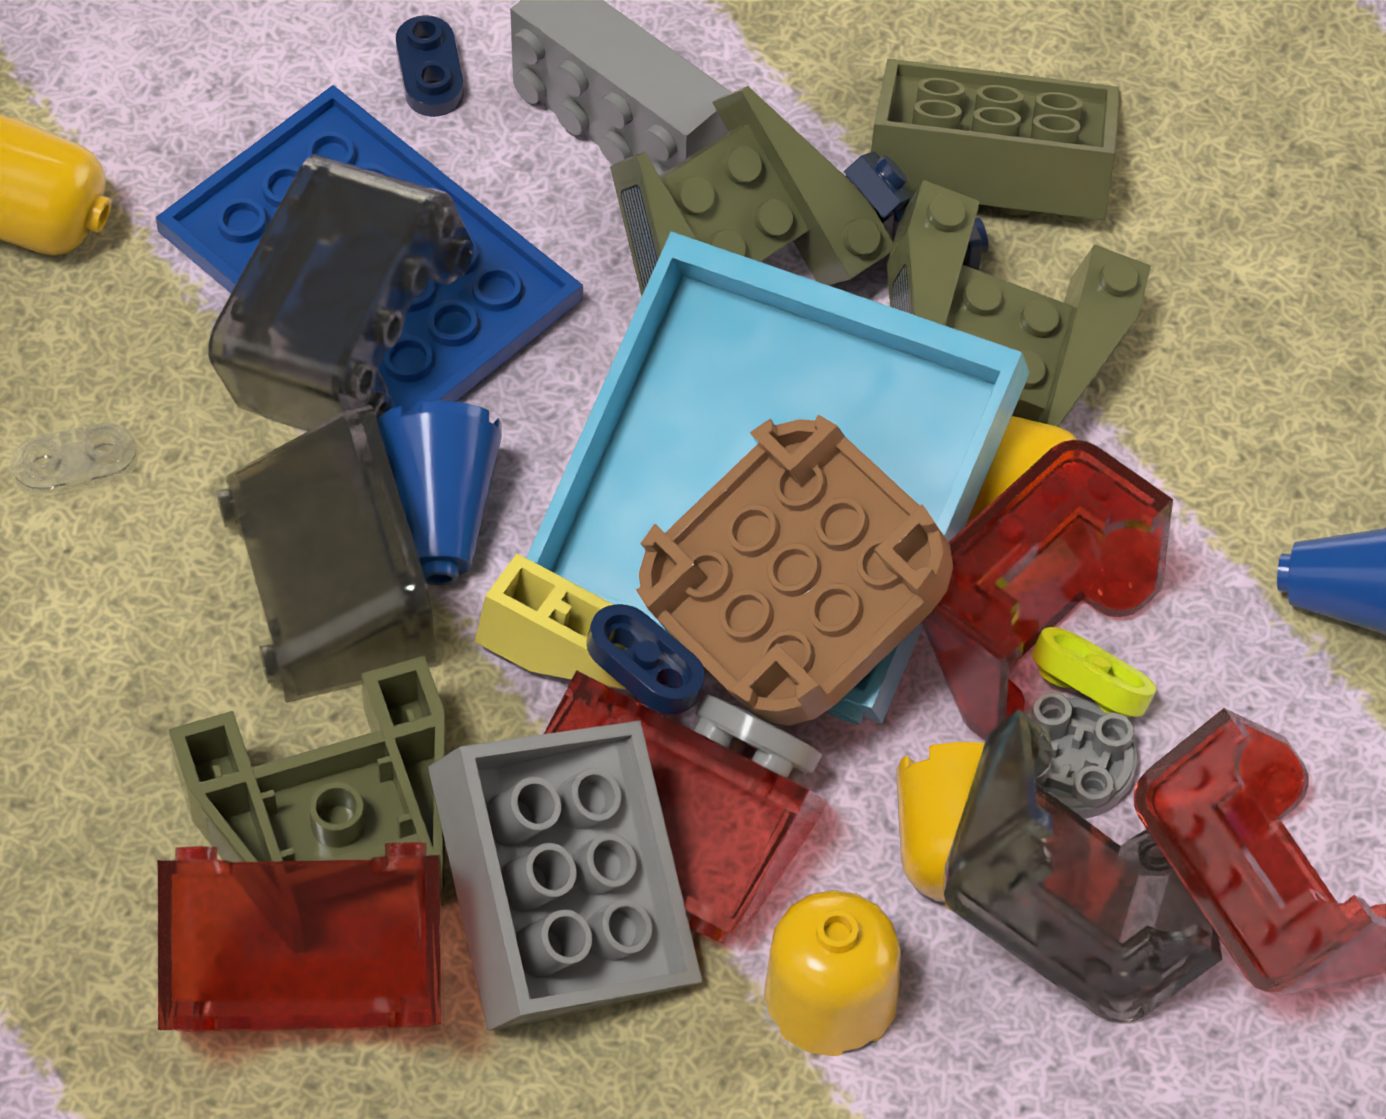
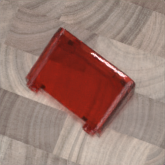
M1069 440L1060 442L1052 447L949 541L953 570L947 592L934 610L921 622L963 722L986 742L994 744L995 748L1009 736L1010 731L1017 725L1025 711L1023 693L1008 678L1009 669L1036 644L1044 628L1054 627L1082 600L1107 616L1125 617L1133 615L1145 607L1163 589L1173 498L1092 443L1082 440Z
M576 670L544 734L641 721L685 910L693 914L689 927L722 944L725 943L729 933L742 938L817 824L828 800Z
M1223 708L1152 765L1140 777L1134 790V807L1139 819L1240 970L1255 988L1277 996H1284L1385 974L1386 904H1375L1369 907L1365 899L1353 895L1344 903H1338L1281 821L1305 798L1309 787V776L1304 762L1285 736Z
M386 843L385 856L373 857L371 860L232 862L217 860V847L208 846L175 848V860H157L159 1031L210 1032L445 1026L440 855H427L426 843Z

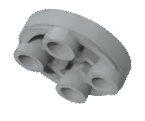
M1056 692L1044 693L1037 697L1033 707L1024 712L1014 723L1007 739L1005 760L1012 761L1016 754H1021L1026 758L1030 766L1031 807L1046 815L1061 819L1078 820L1092 818L1109 811L1120 803L1133 783L1137 765V750L1133 738L1134 728L1126 716L1120 713H1106L1093 701L1065 697Z
M705 694L695 713L699 719L694 729L695 732L739 756H742L747 745L756 749L757 751L752 758L753 762L796 785H799L804 774L814 773L822 757V753L807 743L713 695Z

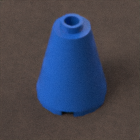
M456 401L421 402V413L403 417L402 406L392 408L378 417L375 426V438L407 568L410 572L420 575V580L423 583L429 585L453 584L459 580V575L468 572L472 567L501 443L502 423L499 418L494 423L489 422V410L481 406Z
M1386 528L1294 542L1291 554L1282 553L1279 558L1277 572L1278 591L1288 592V601L1291 606L1386 635Z

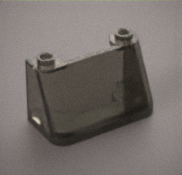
M371 405L346 410L225 476L227 488L216 490L224 527L236 525L239 536H243L270 639V644L259 646L264 674L268 684L280 681L285 703L362 685V673L424 655L429 668L437 667L433 615L426 581Z
M1018 709L994 728L986 738L942 875L946 904L954 913L1097 1016L1110 1022L1126 1023L1136 1021L1151 1013L1223 960L1206 851L1183 833L1166 827L1146 829L1120 846L1037 784L1035 779L1043 774L1052 761L1053 748L1051 738L1042 726Z

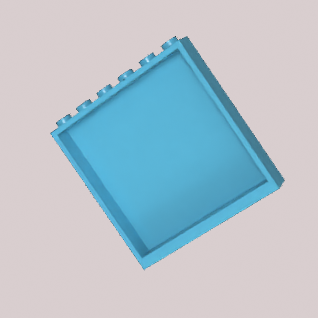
M671 231L526 558L612 604H624L638 608L666 630L647 609L636 589L640 588L639 571L645 554V549L640 544L654 524L665 533L757 445V442L750 434L752 430L770 418L775 425L797 419L815 420L817 415L838 425L850 442L919 505L923 504L949 542L951 556H953L1030 374L1023 353ZM926 618L835 706L826 712L840 720L855 725H860L863 717L882 724Z

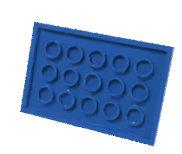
M334 85L330 86L155 217L157 230L164 238L377 417L398 406H402L403 417L421 413V402L459 400L583 300L582 283Z

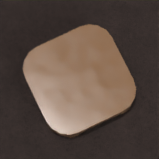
M817 415L815 420L797 419L775 425L770 418L752 430L750 434L757 442V445L671 528L664 533L654 524L640 543L645 549V554L639 571L640 588L636 589L647 609L676 640L700 660L703 667L745 710L768 723L793 725L814 720L835 706L934 610L947 592L953 570L950 544L923 504L919 505L850 442L838 425L820 415Z

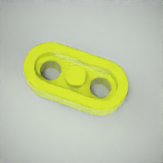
M1056 627L1044 628L1031 653L1032 659L1039 666L1038 672L1044 679L1060 687L1075 688L1093 699V702L1099 705L1101 710L1106 713H1120L1127 718L1129 716H1143L1156 692L1155 684L1144 673L1083 637L1065 629Z

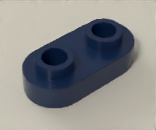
M422 15L408 19L398 28L396 33V51L407 104L415 112L424 116L438 117L449 114L458 108L464 96L463 77L453 30L447 22L435 16ZM428 36L430 38L421 39L420 37ZM433 80L440 81L438 83H428Z
M624 604L609 605L594 615L586 645L588 653L595 663L654 711L664 714H679L691 709L696 704L704 683L705 672L700 660L647 614L633 606ZM614 644H621L627 649H619ZM662 684L670 685V686H672L673 688L666 687V686H664V685H662Z

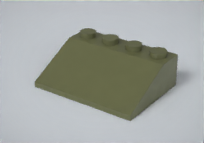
M887 58L874 121L871 152L875 151L880 158L886 155L896 163L907 177L908 183L904 186L912 195H914L922 180H926L979 200V205L998 207L999 210L1010 215L1022 216L1036 211L1057 214L1061 219L1073 223H1085L1092 219L1106 220L1116 148L1119 87Z

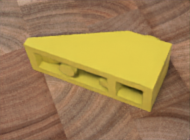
M516 553L485 595L474 642L530 672L626 689L594 662L588 653L586 645L594 615L602 608L614 604ZM614 644L619 649H627L621 644Z

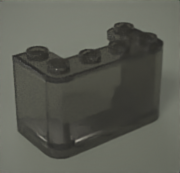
M312 155L306 159L241 274L210 334L208 356L211 365L237 407L261 417L367 451L375 437V426L378 417L393 408L392 398L388 395L387 385L378 370V366L387 349L397 343L402 332L403 319L415 296L420 295L425 290L429 278L433 282L450 285L458 276H463L468 271L472 262L474 244L450 195L443 191L323 156Z

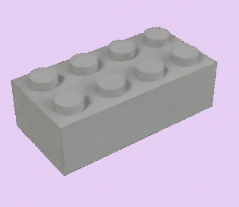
M520 0L510 8L513 83L516 90L529 103L535 104L540 102L555 113L561 125L571 134L579 135L582 133L596 143L605 158L613 165L629 157L646 152L657 173L661 175L728 132L712 102L732 92L604 0Z

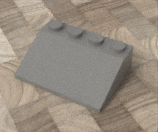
M641 721L460 746L428 766L488 1031L596 1009L697 985L702 982Z

